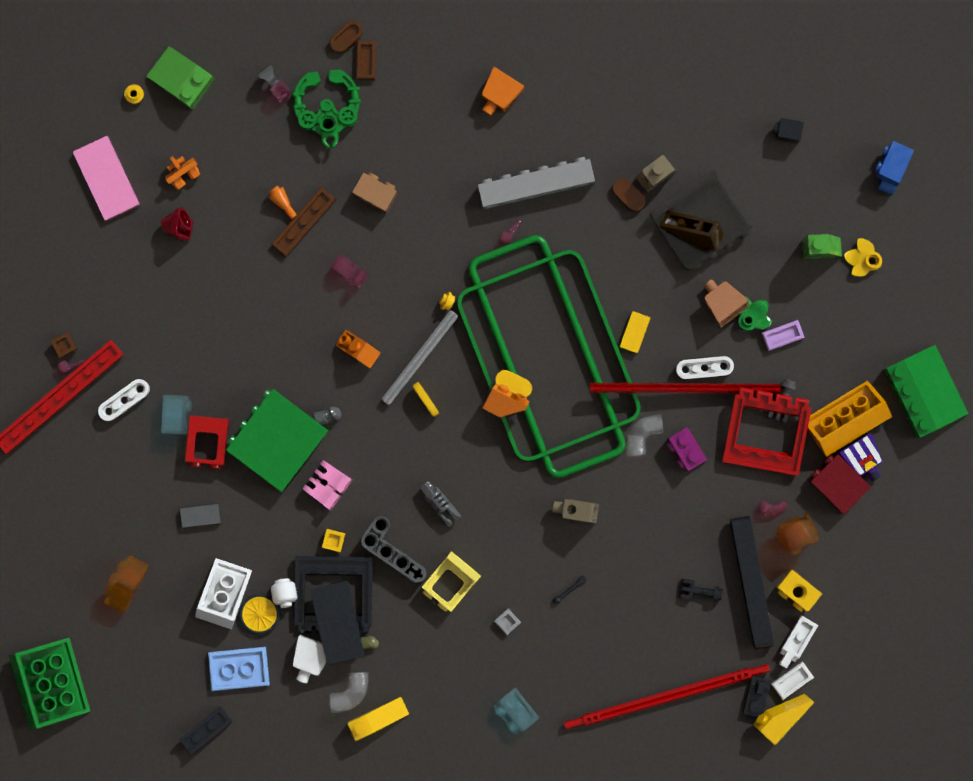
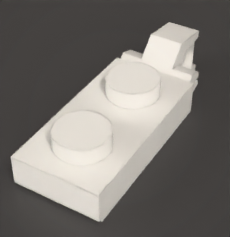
M802 615L799 617L781 648L780 654L783 657L779 665L787 668L791 660L796 662L800 658L817 629V624Z

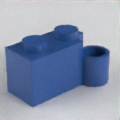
M895 141L890 146H885L881 154L884 157L883 161L878 162L874 170L877 173L876 177L881 179L878 190L890 196L893 195L904 175L914 150Z

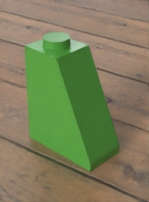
M819 234L808 235L802 240L803 259L842 257L840 237Z

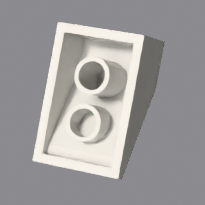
M216 558L198 604L195 617L232 629L252 570Z

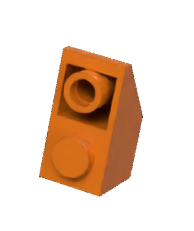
M347 330L344 331L335 345L369 368L372 367L381 353Z
M495 384L483 409L498 417L526 410L530 401L520 393L515 394L509 391L510 389L503 384Z

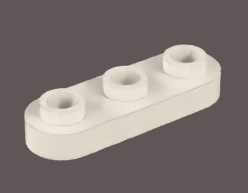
M726 356L683 360L678 363L676 373L681 379L726 376L733 371L734 363ZM721 363H726V370L720 368ZM704 364L708 366L706 372L701 370V366ZM684 366L689 368L688 373L682 372Z
M142 379L134 380L100 405L98 409L99 416L105 421L116 419L149 394V384ZM138 386H143L141 393L137 391ZM123 397L128 398L126 404H123L121 401ZM108 408L112 409L111 415L106 414Z

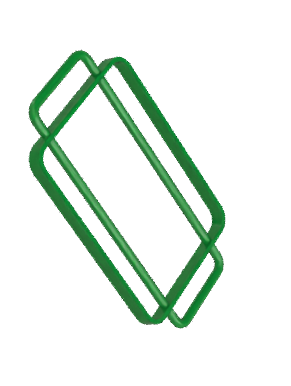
M532 235L477 256L470 262L469 274L474 286L464 290L459 295L457 303L490 391H492L493 385L463 311L462 299L468 293L476 290L508 371L517 375L483 287L545 263L549 266L594 383H603L554 261L566 255H571L578 259L626 382L632 383L584 260L576 251L566 250L552 255L546 240L541 236ZM532 243H538L541 246L545 256L544 259L481 283L476 271V267L480 263ZM599 392L611 426L547 451L528 404L523 412L540 454L532 457L520 454L505 416H502L501 419L514 452L520 459L532 461L542 458L547 472L555 478H562L622 454L626 443L620 426L635 420L640 413L641 407L636 392L635 394L631 392L636 405L635 414L631 418L618 423L607 393ZM613 429L618 441L617 448L562 470L554 469L549 454Z

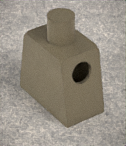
M662 155L644 168L637 175L636 179L648 193L676 172L668 159Z
M565 499V502H554L553 513L562 514V518L591 523L597 522L599 504ZM572 507H576L575 513L571 512Z

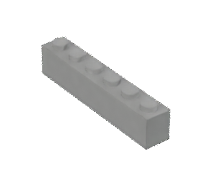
M581 157L574 159V163L567 164L564 161L556 163V167L548 168V166L538 167L535 172L524 170L518 172V175L511 177V174L500 176V180H482L481 184H478L483 209L594 184L595 178L591 161Z

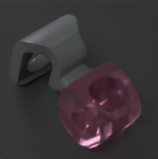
M271 64L257 75L260 80L267 81L271 86L269 90L279 102L291 94L284 81L277 80Z

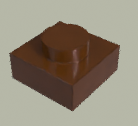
M69 332L51 341L59 358L77 350Z

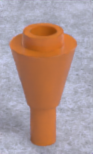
M276 186L269 191L270 196L268 198L282 210L284 209L290 219L297 215L290 206L284 187L279 188Z

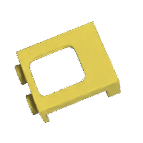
M451 551L422 586L424 589L423 593L429 599L434 597L439 601L437 605L445 612L447 610L452 612L481 575ZM446 570H451L464 582V585L449 602H446L432 590V586Z

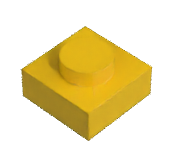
M326 529L322 548L341 552L346 533Z

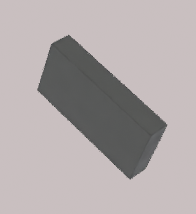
M219 504L180 509L182 528L221 523Z

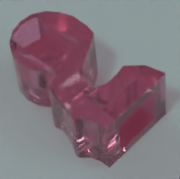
M340 254L333 265H331V268L347 280H351L359 289L370 275L366 270L361 267L358 268L356 264Z

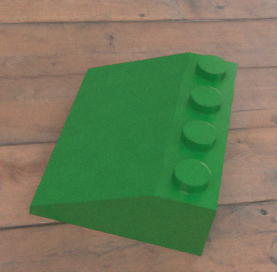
M936 345L883 369L916 438H921L968 414Z
M70 638L9 655L30 730L91 712Z

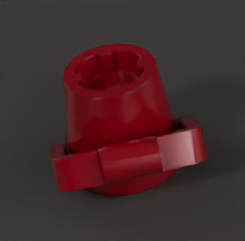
M184 208L175 209L174 212L161 220V226L166 235L174 236L175 239L181 241L191 239L193 220Z

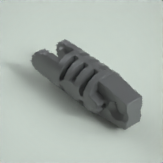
M427 481L420 487L426 495L424 497L426 501L430 503L431 507L448 527L453 524V521L445 512L446 510L455 519L462 517L437 486L434 487Z

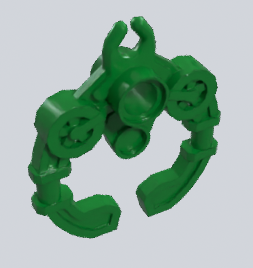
M330 70V83L335 85L344 84L347 87V93H351V100H348L349 107H344L338 112L331 100L324 99L320 104L317 114L309 110L305 111L306 105L302 104L305 90L308 87H316L321 81L318 72H309L301 78L294 93H292V98H294L293 110L296 112L299 125L304 131L313 130L321 135L322 144L326 148L330 147L326 139L332 137L334 141L331 147L335 148L339 139L338 134L345 127H352L357 123L359 105L361 104L358 95L360 88L356 86L351 77L345 72ZM326 123L334 124L331 129L324 128Z

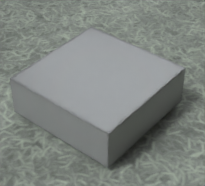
M509 608L494 621L506 635L521 623Z

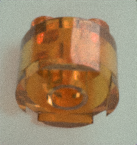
M803 513L804 517L799 518L797 515L779 526L780 531H774L786 553L798 554L803 550V546L807 544L812 545L819 541V531L808 513Z

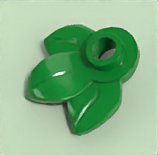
M746 297L749 307L739 314L738 324L740 328L744 331H752L755 328L763 330L769 327L772 320L765 316L768 311V302L766 300H758L752 303ZM745 319H750L751 323H746Z

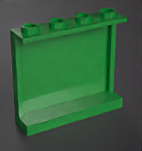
M273 388L272 391L267 390L261 398L264 400L260 406L255 405L249 413L252 415L250 420L242 422L238 428L240 433L237 437L232 436L226 445L229 446L227 448L229 453L282 492L329 430Z

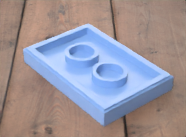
M266 647L208 652L212 691L270 685Z

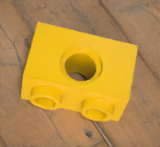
M789 569L776 586L779 589L777 593L785 600L789 597L794 601L792 605L800 612L803 610L808 612L822 595L820 591L792 569ZM797 586L802 588V595L800 597L793 595V589Z

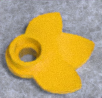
M863 238L857 240V249L850 250L844 254L846 261L854 266L852 269V275L865 276L869 271L880 268L882 264V257L879 253L875 252L874 245ZM870 258L875 259L874 265L869 263Z

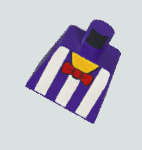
M871 433L866 434L837 453L860 476L866 473L871 482L881 477L876 466L882 463L883 460Z

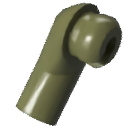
M361 637L363 650L365 648L376 649L378 647L379 641L375 637Z

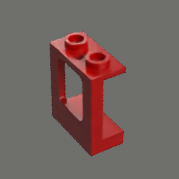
M190 416L185 462H190V466L201 467L202 463L209 464V468L220 469L221 465H226L225 453L230 420ZM198 432L216 433L218 435L217 457L215 460L196 459L194 457L195 439Z

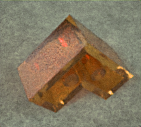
M130 554L125 561L121 560L117 567L118 572H113L108 580L110 584L104 591L106 595L104 603L125 613L133 601L137 588L146 577L150 565Z

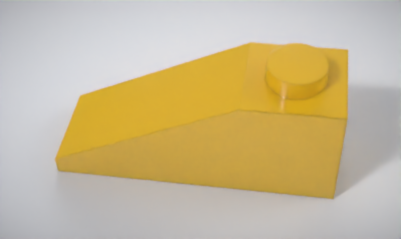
M805 694L766 710L758 716L753 725L776 745L814 704V701Z
M399 697L349 721L348 726L355 741L409 715V712L402 697Z

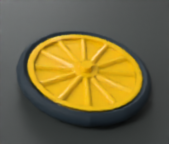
M254 594L242 603L239 612L240 621L249 632L258 635L266 634L272 631L278 624L280 609L278 605L273 603L270 596Z

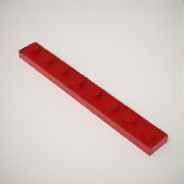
M112 340L106 343L0 434V448L5 454L10 453L124 355L123 352Z

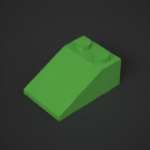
M168 46L146 76L191 110L195 108L215 81L211 74L170 46Z

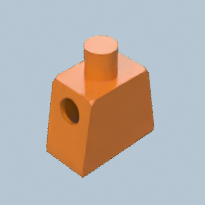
M493 67L482 92V98L487 101L482 111L489 116H492L496 108L503 112L506 111L524 91L525 86L496 67Z

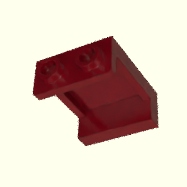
M838 454L834 457L830 455L823 462L825 466L821 470L817 468L810 475L812 479L809 483L813 484L841 514H845L871 486Z

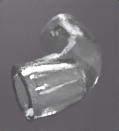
M661 414L641 418L632 426L627 436L628 457L646 455L647 438L653 434L664 433Z
M368 672L349 673V687L342 693H330L331 713L352 710L362 702L367 694Z

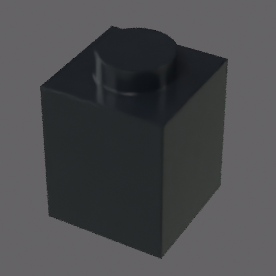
M781 118L779 123H775L774 134H777L776 140L798 144L801 141L804 122Z

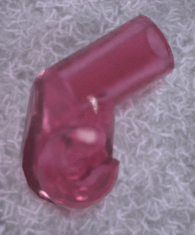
M784 500L776 505L768 504L767 501L759 503L760 512L769 516H776L788 508Z

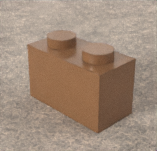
M370 172L368 175L363 173L352 192L353 195L387 213L398 194L395 190L396 187L388 182H385V184L378 181L379 177Z

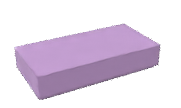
M798 320L761 333L768 351L805 338Z

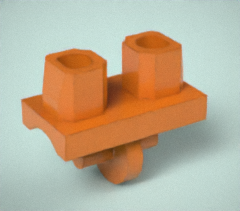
M172 156L170 159L173 163L168 165L167 168L169 171L175 167L176 169L166 175L165 178L169 184L171 183L179 190L186 184L181 178L183 174L187 172L192 180L200 175L196 166L198 164L192 157L180 166L185 161L183 156L177 160Z

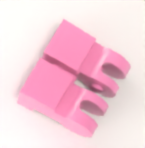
M322 460L320 464L327 469V472L324 474L318 469L314 472L318 474L320 479L328 481L327 485L324 486L320 483V480L310 477L309 480L316 485V488L312 489L305 484L302 489L326 508L332 510L341 497L336 492L339 491L343 494L353 479Z

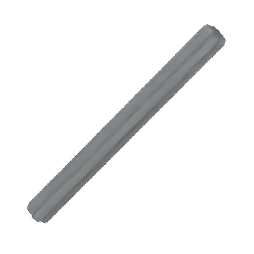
M448 312L382 397L383 402L387 405L393 402L456 321L458 315L455 312Z

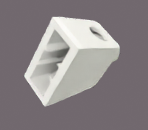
M299 635L293 667L300 669L297 680L307 683L310 674L317 676L320 674L326 664L322 642Z

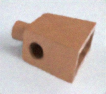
M709 280L704 285V288L709 292L704 297L705 302L720 328L749 307L748 299L726 281L718 286L713 280Z

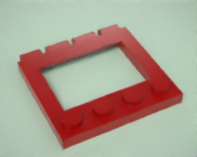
M740 387L739 394L734 396L722 462L798 476L812 409L808 407L809 399L795 397L794 404H791L792 396L776 394L774 401L772 400L773 393L757 390L756 397H753L754 389ZM743 407L799 417L792 454L736 444Z

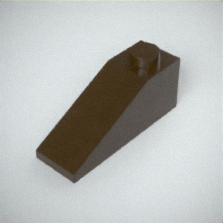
M668 211L660 224L661 228L699 247L717 250L724 237L718 221Z

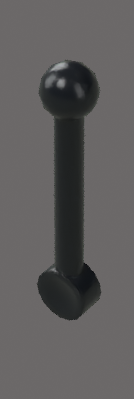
M580 576L579 581L559 597L556 596L553 599L554 603L559 604L561 599L581 583H585L587 581L586 577Z

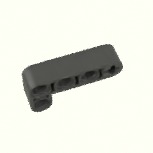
M384 516L375 518L361 539L362 546L412 581H423L427 576L425 567L384 540L383 538L390 528V522ZM380 519L384 520L387 524L386 528L382 531L376 527V523ZM369 535L375 537L376 542L373 546H367L365 543V539ZM384 546L391 548L392 553L389 557H384L381 554V549ZM404 557L407 559V566L405 568L398 567V558ZM411 562L415 564L412 567L413 569L418 570L420 568L422 570V578L418 577L416 579L414 577L415 573L411 570L409 574L405 572L410 567Z

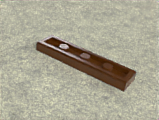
M321 187L274 240L272 245L287 257L336 199Z

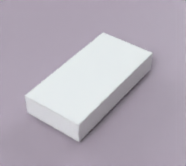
M800 662L771 683L781 699L784 700L814 677L806 665Z

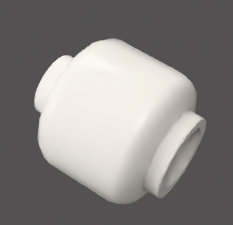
M290 579L276 580L275 584L271 587L273 603L280 605L281 608L291 607L292 603L297 600L295 583L290 581Z

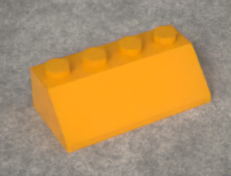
M867 380L810 415L808 431L817 446L827 457L892 416L885 400Z

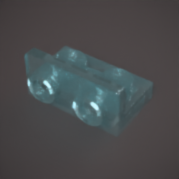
M516 687L493 704L498 716L506 721L509 730L516 735L524 732L539 719V716Z

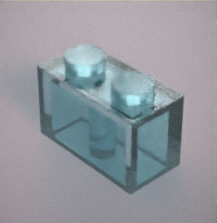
M163 395L161 433L187 435L189 428L188 412H191L192 406L188 396Z

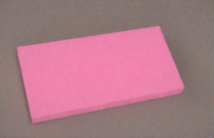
M108 136L73 151L105 221L140 205Z

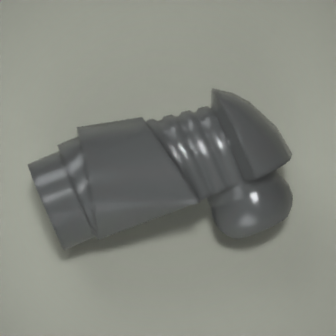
M333 406L329 410L314 412L310 417L319 424L325 425L332 420H339L342 414L338 407Z

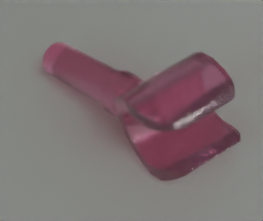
M517 220L510 232L503 231L500 241L510 243L516 229L522 222Z
M85 359L71 364L64 360L58 364V368L62 373H67L72 368L82 365Z

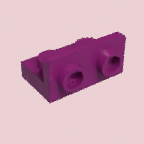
M688 427L668 438L669 443H667V446L672 454L674 452L677 454L679 459L676 461L682 470L686 469L688 472L707 460Z

